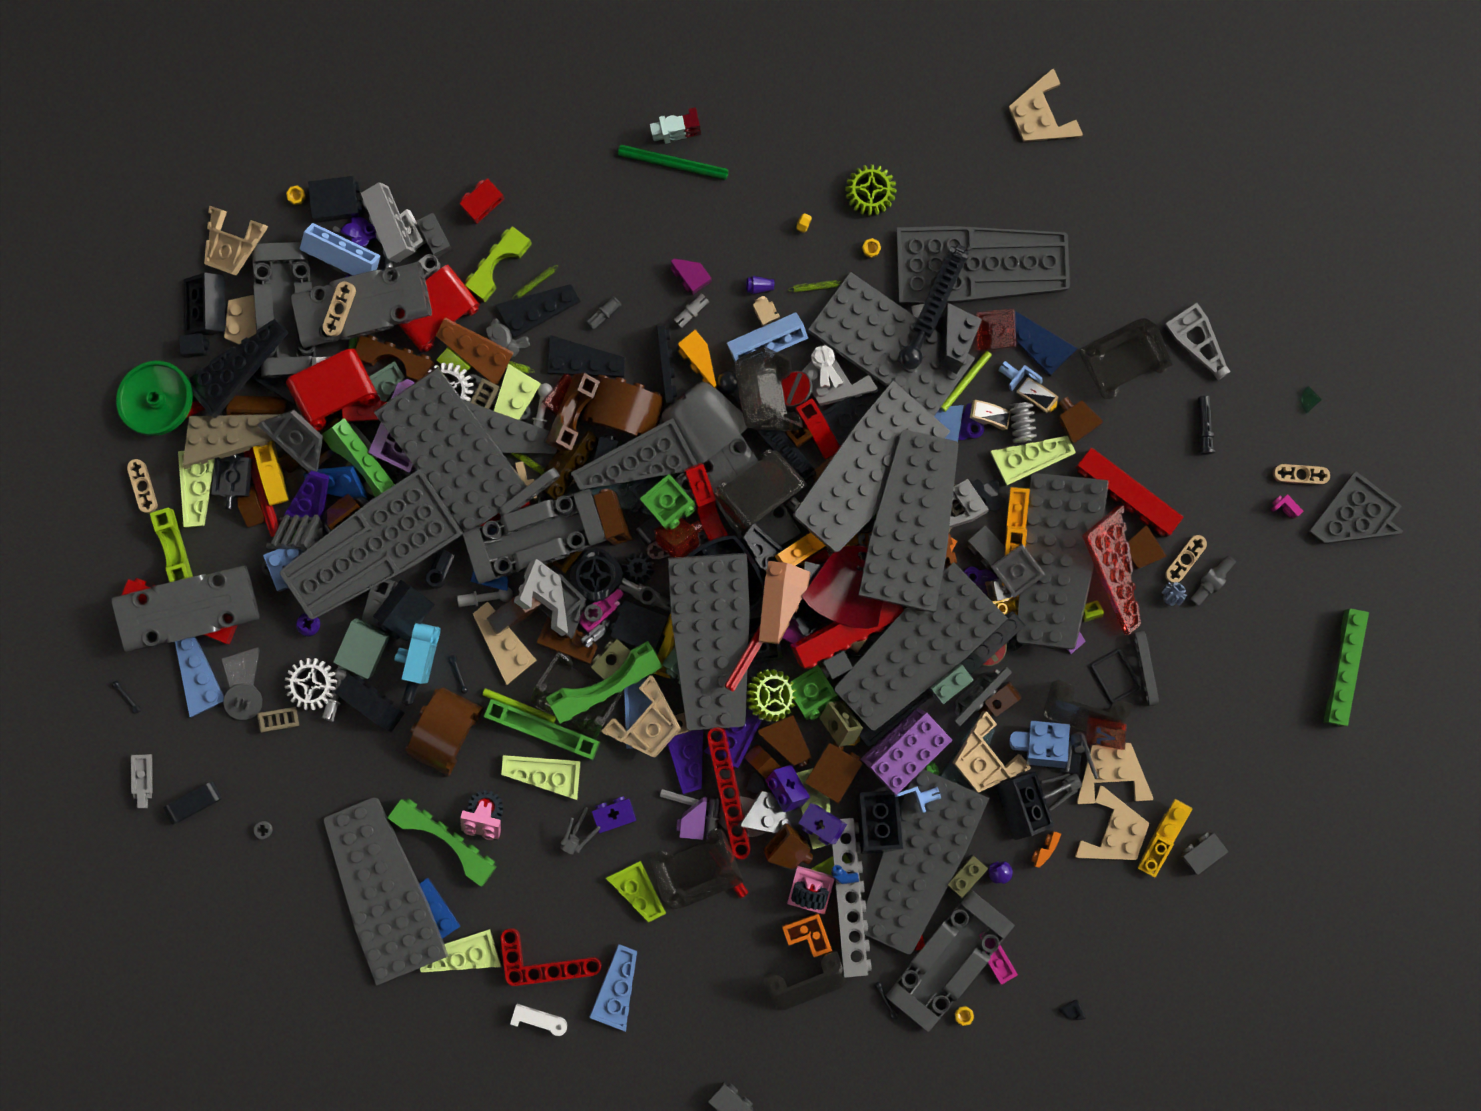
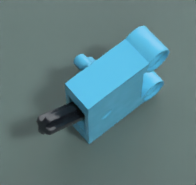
M415 623L409 650L399 648L395 655V661L405 663L402 680H407L408 682L402 703L406 706L413 704L419 684L428 683L441 628Z

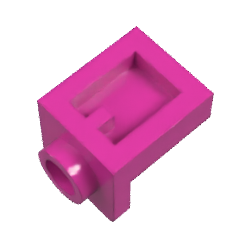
M1289 495L1277 497L1272 502L1274 506L1270 509L1274 512L1282 505L1284 513L1293 518L1298 517L1303 512Z

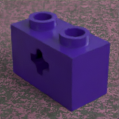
M792 765L773 770L765 780L783 812L801 808L810 798Z
M623 796L614 799V804L607 806L606 803L595 806L596 810L592 811L596 825L600 826L599 833L637 821L630 798L625 800ZM613 808L614 811H619L616 820L613 817L609 818L608 815Z
M813 803L809 804L799 821V824L803 826L802 830L810 835L816 834L819 836L818 840L825 845L829 843L836 844L847 826L845 822ZM820 822H823L824 829H821Z

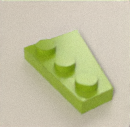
M641 861L606 878L648 922L666 914Z

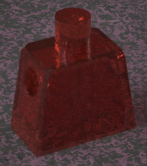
M680 518L679 525L672 530L670 528L666 530L663 526L654 529L657 545L673 558L685 557L699 545L698 533L703 531V526L698 520L689 524L683 518Z

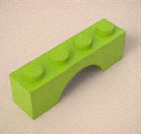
M513 226L510 230L506 229L501 236L502 240L498 245L494 244L489 251L490 255L480 261L477 266L478 270L474 274L471 273L465 281V286L483 302H486L496 290L493 282V270L496 264L508 257L520 259L532 245L531 240Z
M165 508L150 513L154 530L164 549L169 581L173 582L193 577L174 510Z

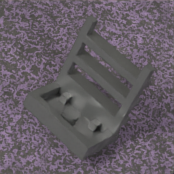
M285 515L279 518L281 524L272 542L267 543L266 547L267 549H301L304 553L326 536L327 533L318 515H314V517H309L308 515H304V517H299L298 515L289 517V515Z

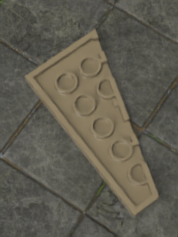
M280 414L218 416L217 418L211 416H189L183 468L188 469L193 464L200 462L204 464L208 463L210 459L217 457L225 458L250 450V447L260 445V447L268 445L267 442L274 440L258 424L263 420Z

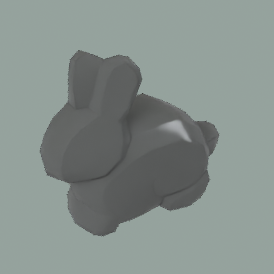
M497 318L493 319L491 325L486 328L489 340L514 352L511 359L519 353L520 349L530 346L529 338L526 336L513 340L510 330L505 325L499 323Z

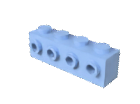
M314 223L304 231L300 250L353 276L377 270L380 255Z
M795 312L727 342L734 362L738 369L806 340L808 336L801 319Z

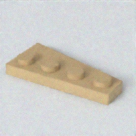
M486 602L473 613V616L506 684L509 685L537 660L510 628L499 634L495 633L487 620V617L493 614L495 610L489 602Z

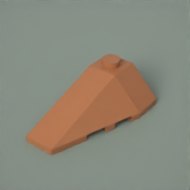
M768 561L759 642L779 644L789 626V621L794 612L799 608L798 605L803 593L808 588L811 574L809 571L785 562Z

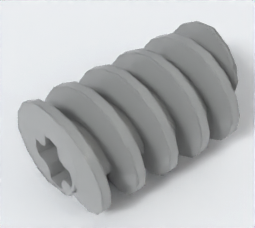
M1026 402L1010 404V406L1014 407L1010 409V413L1015 414L1011 417V421L1016 422L1011 425V428L1017 429L1012 432V435L1017 437L1013 439V443L1032 442L1031 439L1036 437L1037 434L1031 433L1036 427L1030 426V423L1035 422V419L1029 418V416L1035 413L1029 411V408L1033 407L1034 404Z

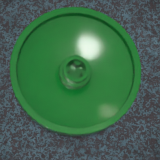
M149 361L136 366L123 378L117 391V410L123 422L135 432L146 436H159L171 432L185 420L192 406L193 391L189 379L178 367L165 361Z

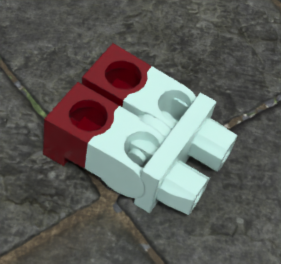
M696 107L688 109L689 114L678 117L670 115L666 119L665 116L659 117L660 122L650 124L653 140L664 139L665 144L671 143L670 140H680L702 135Z

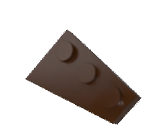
M547 617L537 644L591 665L598 646L593 643L588 648H585L580 641L585 635L577 629L572 639L567 635L561 636L551 629L552 620Z

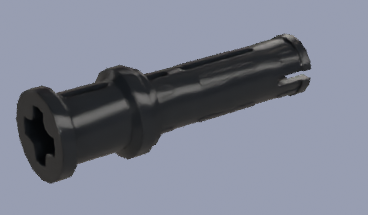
M1199 396L1200 432H1198L1197 438H1199L1200 450H1198V454H1214L1213 438L1215 436L1211 429L1210 396Z

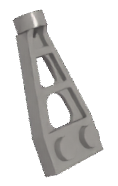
M1195 303L1165 324L1173 338L1207 367L1217 380L1231 372L1226 366L1209 319L1198 303ZM1197 326L1202 328L1205 340L1198 345L1192 343L1187 338V332ZM1207 344L1211 345L1215 353V357L1211 360L1206 359L1200 352V349Z
M968 479L954 486L952 501L958 500L965 512L962 515L950 517L949 528L972 522L986 514L989 510Z

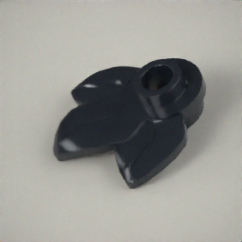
M976 479L972 483V486L990 511H997L1005 505L1006 499L997 496L999 493L998 481H990L983 485L979 479Z

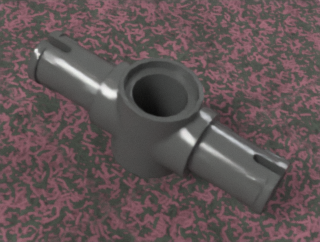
M1227 555L1217 567L1210 568L1201 578L1200 587L1190 600L1199 606L1209 594L1216 593L1226 582V574L1236 561Z
M622 578L621 583L626 586L619 584V590L621 589L633 595V598L640 600L643 604H649L653 607L657 606L669 613L671 612L670 607L667 606V604L670 605V599L661 596L659 592L649 586H644L640 583L637 585ZM645 590L651 591V597L648 600L642 599V593Z

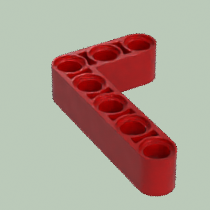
M509 928L501 935L506 982L511 986L594 976L601 970V961L596 957L524 966L519 932L514 928ZM507 932L514 933V942L510 943L506 940ZM509 952L517 954L518 959L516 962H511L508 959ZM590 961H594L598 965V969L594 972L587 968V964ZM569 964H576L578 966L576 974H571L568 971ZM551 966L558 968V976L554 977L549 974ZM531 969L539 971L538 979L530 977L529 972ZM512 971L520 974L519 981L511 980L510 974Z

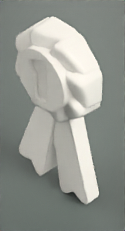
M825 345L816 347L811 354L813 365L821 369V388L825 386L830 388L829 378H831L835 388L838 385H843V381L832 367L835 360L833 350Z

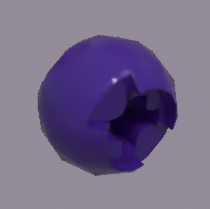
M306 613L301 614L296 621L297 631L303 636L310 637L315 635L320 629L319 618L310 619ZM306 620L313 622L311 624L310 629L307 627L304 628V625H306Z
M997 861L990 865L988 875L993 883L1005 884L1011 880L1013 870L1009 863Z

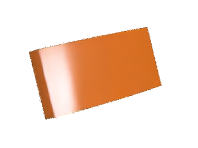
M1051 831V835L1047 834L1044 844L1047 848H1038V851H1034L1032 856L1033 866L1039 868L1049 859L1059 842L1061 833Z

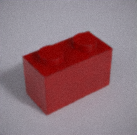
M488 178L485 181L481 180L475 186L476 189L472 193H467L461 198L462 202H460L462 209L476 224L505 199L503 194Z

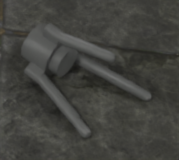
M1082 732L1072 734L1068 746L1066 772H1069L1072 749H1074L1077 753L1085 752L1095 779H1098L1085 734Z
M1067 773L1063 776L1041 780V784L1064 780L1062 781L1063 786L1044 795L1043 799H1047L1063 790L1068 792L1049 808V811L1055 809L1071 795L1077 793V789L1082 787L1076 773L1072 775Z
M587 807L584 808L572 834H569L574 820L572 817L567 825L560 847L569 854L573 855L575 851L579 853L582 847L600 830V826H597L579 844L580 839L575 835L588 811Z

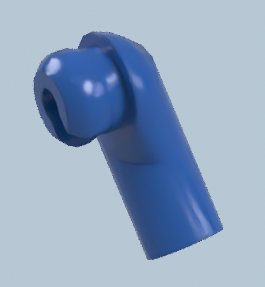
M840 865L832 867L831 874L840 884L859 882L858 872L848 874Z

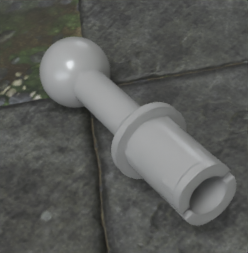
M547 383L541 384L538 388L540 396L536 418H532L534 420L533 425L543 429L545 422H547V420H544L547 399L553 393L551 385Z
M508 587V591L499 589L498 592L477 595L476 591L471 594L458 595V607L478 606V602L497 599L508 602L512 599L513 592Z
M340 668L335 670L337 683H335L334 687L338 688L347 674L350 675L349 670L344 671ZM336 690L332 691L334 697L327 699L329 702L326 704L322 719L334 722L337 708L341 705V703L337 702L339 696L335 694Z

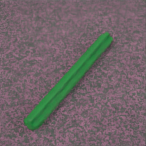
M620 145L618 149L619 156L724 180L728 177L729 171L726 168Z

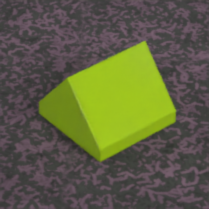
M1098 600L1085 604L1084 622L1103 617L1104 611Z

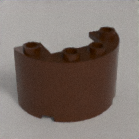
M598 374V377H594L600 383L593 399L585 405L580 422L596 427L599 425L632 435L634 439L659 426V421L666 404L663 394L645 390V386L639 383L628 384L625 379L615 377V380Z
M444 687L436 689L429 704L422 707L419 716H421L419 722H415L411 728L410 733L413 735L405 748L407 755L450 777L458 761L456 756L472 724L476 725L484 707Z

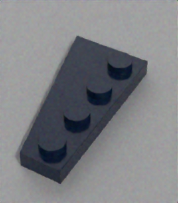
M1011 308L996 322L1001 326L1002 321L1012 320L1011 324H1005L1003 330L1049 376L1078 349Z

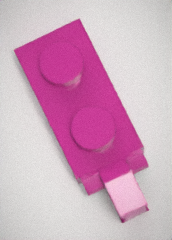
M617 589L606 599L594 602L593 604L602 609L601 619L597 622H591L587 620L583 612L579 623L587 632H590L618 608L620 604L618 600L625 593L621 589ZM590 609L588 612L590 613L589 617H597L598 614L596 612H598V609Z
M987 938L985 940L987 948H993L996 944L994 938ZM999 945L998 949L990 956L991 958L988 963L1002 985L1018 974L1001 945Z

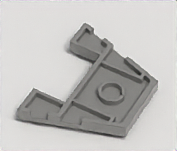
M836 359L832 367L843 381V385H838L837 388L834 387L831 378H829L830 388L826 386L821 388V369L815 367L812 360L802 371L810 377L812 381L811 392L820 406L878 391L869 375L851 385Z
M531 560L524 575V584L520 585L518 589L520 593L515 597L514 602L527 610L532 607V597H534L552 610L551 629L561 636L568 634L561 577L539 560Z

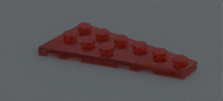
M1117 506L1084 533L1082 537L1124 634L1130 635L1141 625L1138 602L1134 598L1133 590L1136 589V586L1131 578L1133 567L1130 547L1124 533L1127 527L1126 523H1123L1122 520L1124 508L1123 506Z

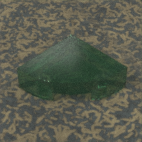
M1310 386L1304 390L1301 399L1306 413L1322 400Z

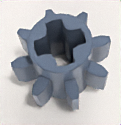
M1169 582L1162 591V594H1164L1163 600L1171 606H1174L1176 603L1180 606L1187 596L1184 594L1186 589L1178 582H1175L1173 585Z

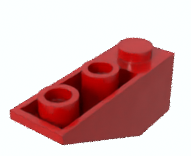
M811 398L796 407L795 412L812 433L813 441L823 457L827 459L834 455L840 446L821 411Z

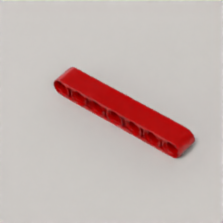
M714 727L710 729L707 737L732 853L736 858L744 859L749 855L751 845L747 829L742 828L743 832L739 835L735 834L732 830L734 826H738L740 821L744 819V813L728 739L724 728ZM719 731L722 734V739L714 740L712 732ZM724 750L726 758L719 759L716 756V751ZM728 769L730 777L723 778L720 775V770ZM732 788L734 796H726L724 789ZM736 807L739 814L732 816L729 814L728 809ZM738 845H744L747 848V851L745 853H739L736 847Z

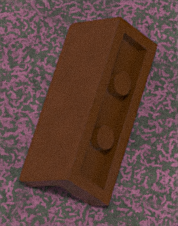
M235 396L227 405L226 410L227 415L286 413L287 401L281 397Z

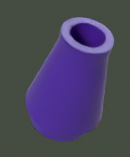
M753 275L747 277L746 291L751 292V294L774 291V279Z

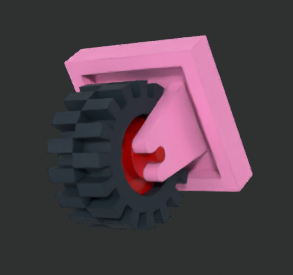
M483 790V793L479 791L476 796L473 795L472 799L469 800L468 812L462 811L460 817L461 831L471 836L475 834L481 835L487 840H499L501 816L503 815L501 798L499 799V795H494L493 791H490V793H487V790Z
M797 866L787 904L825 914L835 878L829 874Z

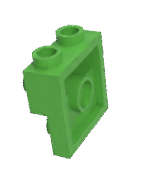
M670 474L640 498L666 530L676 528L680 523L679 519L684 515L686 517L690 516L695 510L693 507L696 506Z
M818 665L790 681L794 683L791 689L797 690L795 693H792V696L797 698L794 701L806 720L817 719L821 715L820 712L826 708L829 702L839 701L837 694Z

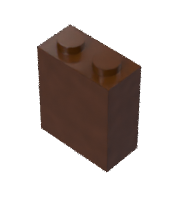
M834 742L833 745L828 743L805 783L836 803H839L863 763L859 761L861 759L859 756L852 752L850 754L843 751L844 747H839Z

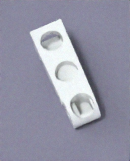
M520 1004L516 1005L510 1023L518 1027L519 1021L551 1030L555 1036H561L567 1030L565 1019Z

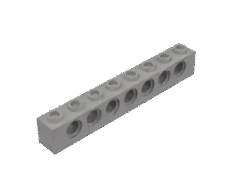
M854 818L840 819L847 824L841 836L845 833L850 834L851 842L843 844L840 836L837 843L832 844L834 866L840 865L847 873L858 872L859 876V873H863L862 861H858V853H861L860 842H856V834H859V824L854 821ZM845 853L853 855V861L850 864H845L842 860ZM860 876L859 882L840 884L836 880L844 977L867 976L868 971H872L871 959L867 960L866 952L870 951L869 940H865V932H868L867 920H863V912H866V902L861 898V893L865 892L864 881H860ZM854 892L857 899L854 903L847 902V893ZM852 911L857 912L859 916L855 923H851L848 920V914ZM852 931L859 932L860 940L854 943L850 940L849 935ZM854 951L861 952V961L854 962L851 959V954Z

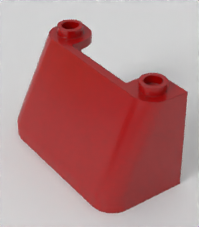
M448 264L425 280L432 315L412 320L407 324H398L421 353L424 350L425 352L429 351L435 345L433 342L444 318L455 322L462 315L466 316L469 314L472 316L479 310L480 303ZM404 310L399 312V319L404 317Z
M346 349L290 376L286 381V385L302 417L317 431H320L325 426L326 420L324 417L357 401H360L362 405L371 406L380 401V397L355 349Z

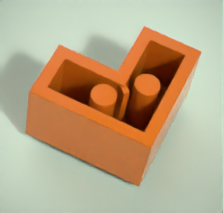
M819 913L782 925L788 945L807 939L813 957L832 951Z

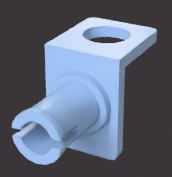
M1005 361L1003 363L1004 366L1001 365L999 368V372L1012 380L1009 384L1011 391H1013L1025 374L1039 384L1043 382L1042 377L1026 365L1018 371Z
M918 787L899 792L897 795L894 794L895 797L914 791L921 813L926 812L925 803L941 799L940 794L932 796V794L939 792L937 787L924 792H920Z

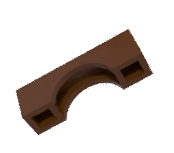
M371 335L366 337L360 336L355 349L361 361L371 366H374L384 358L399 359L405 365L408 379L416 382L428 374L429 370H433L435 365L431 361V357L427 355H414L412 350L404 347L402 350L397 349L395 344L387 341L383 344L377 341L378 338Z
M586 373L573 375L545 442L546 444L559 451L572 450L578 436L576 423L579 414L584 406L593 399L600 381Z

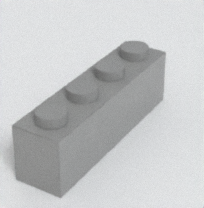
M379 182L361 193L362 203L369 212V220L376 229V237L383 246L384 256L388 260L398 263L415 253L389 187Z

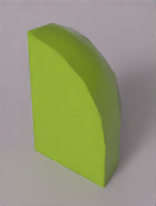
M449 346L437 359L440 364L445 363L447 367L449 363H453V369L456 365H460L459 372L464 369L467 371L471 367L468 362Z

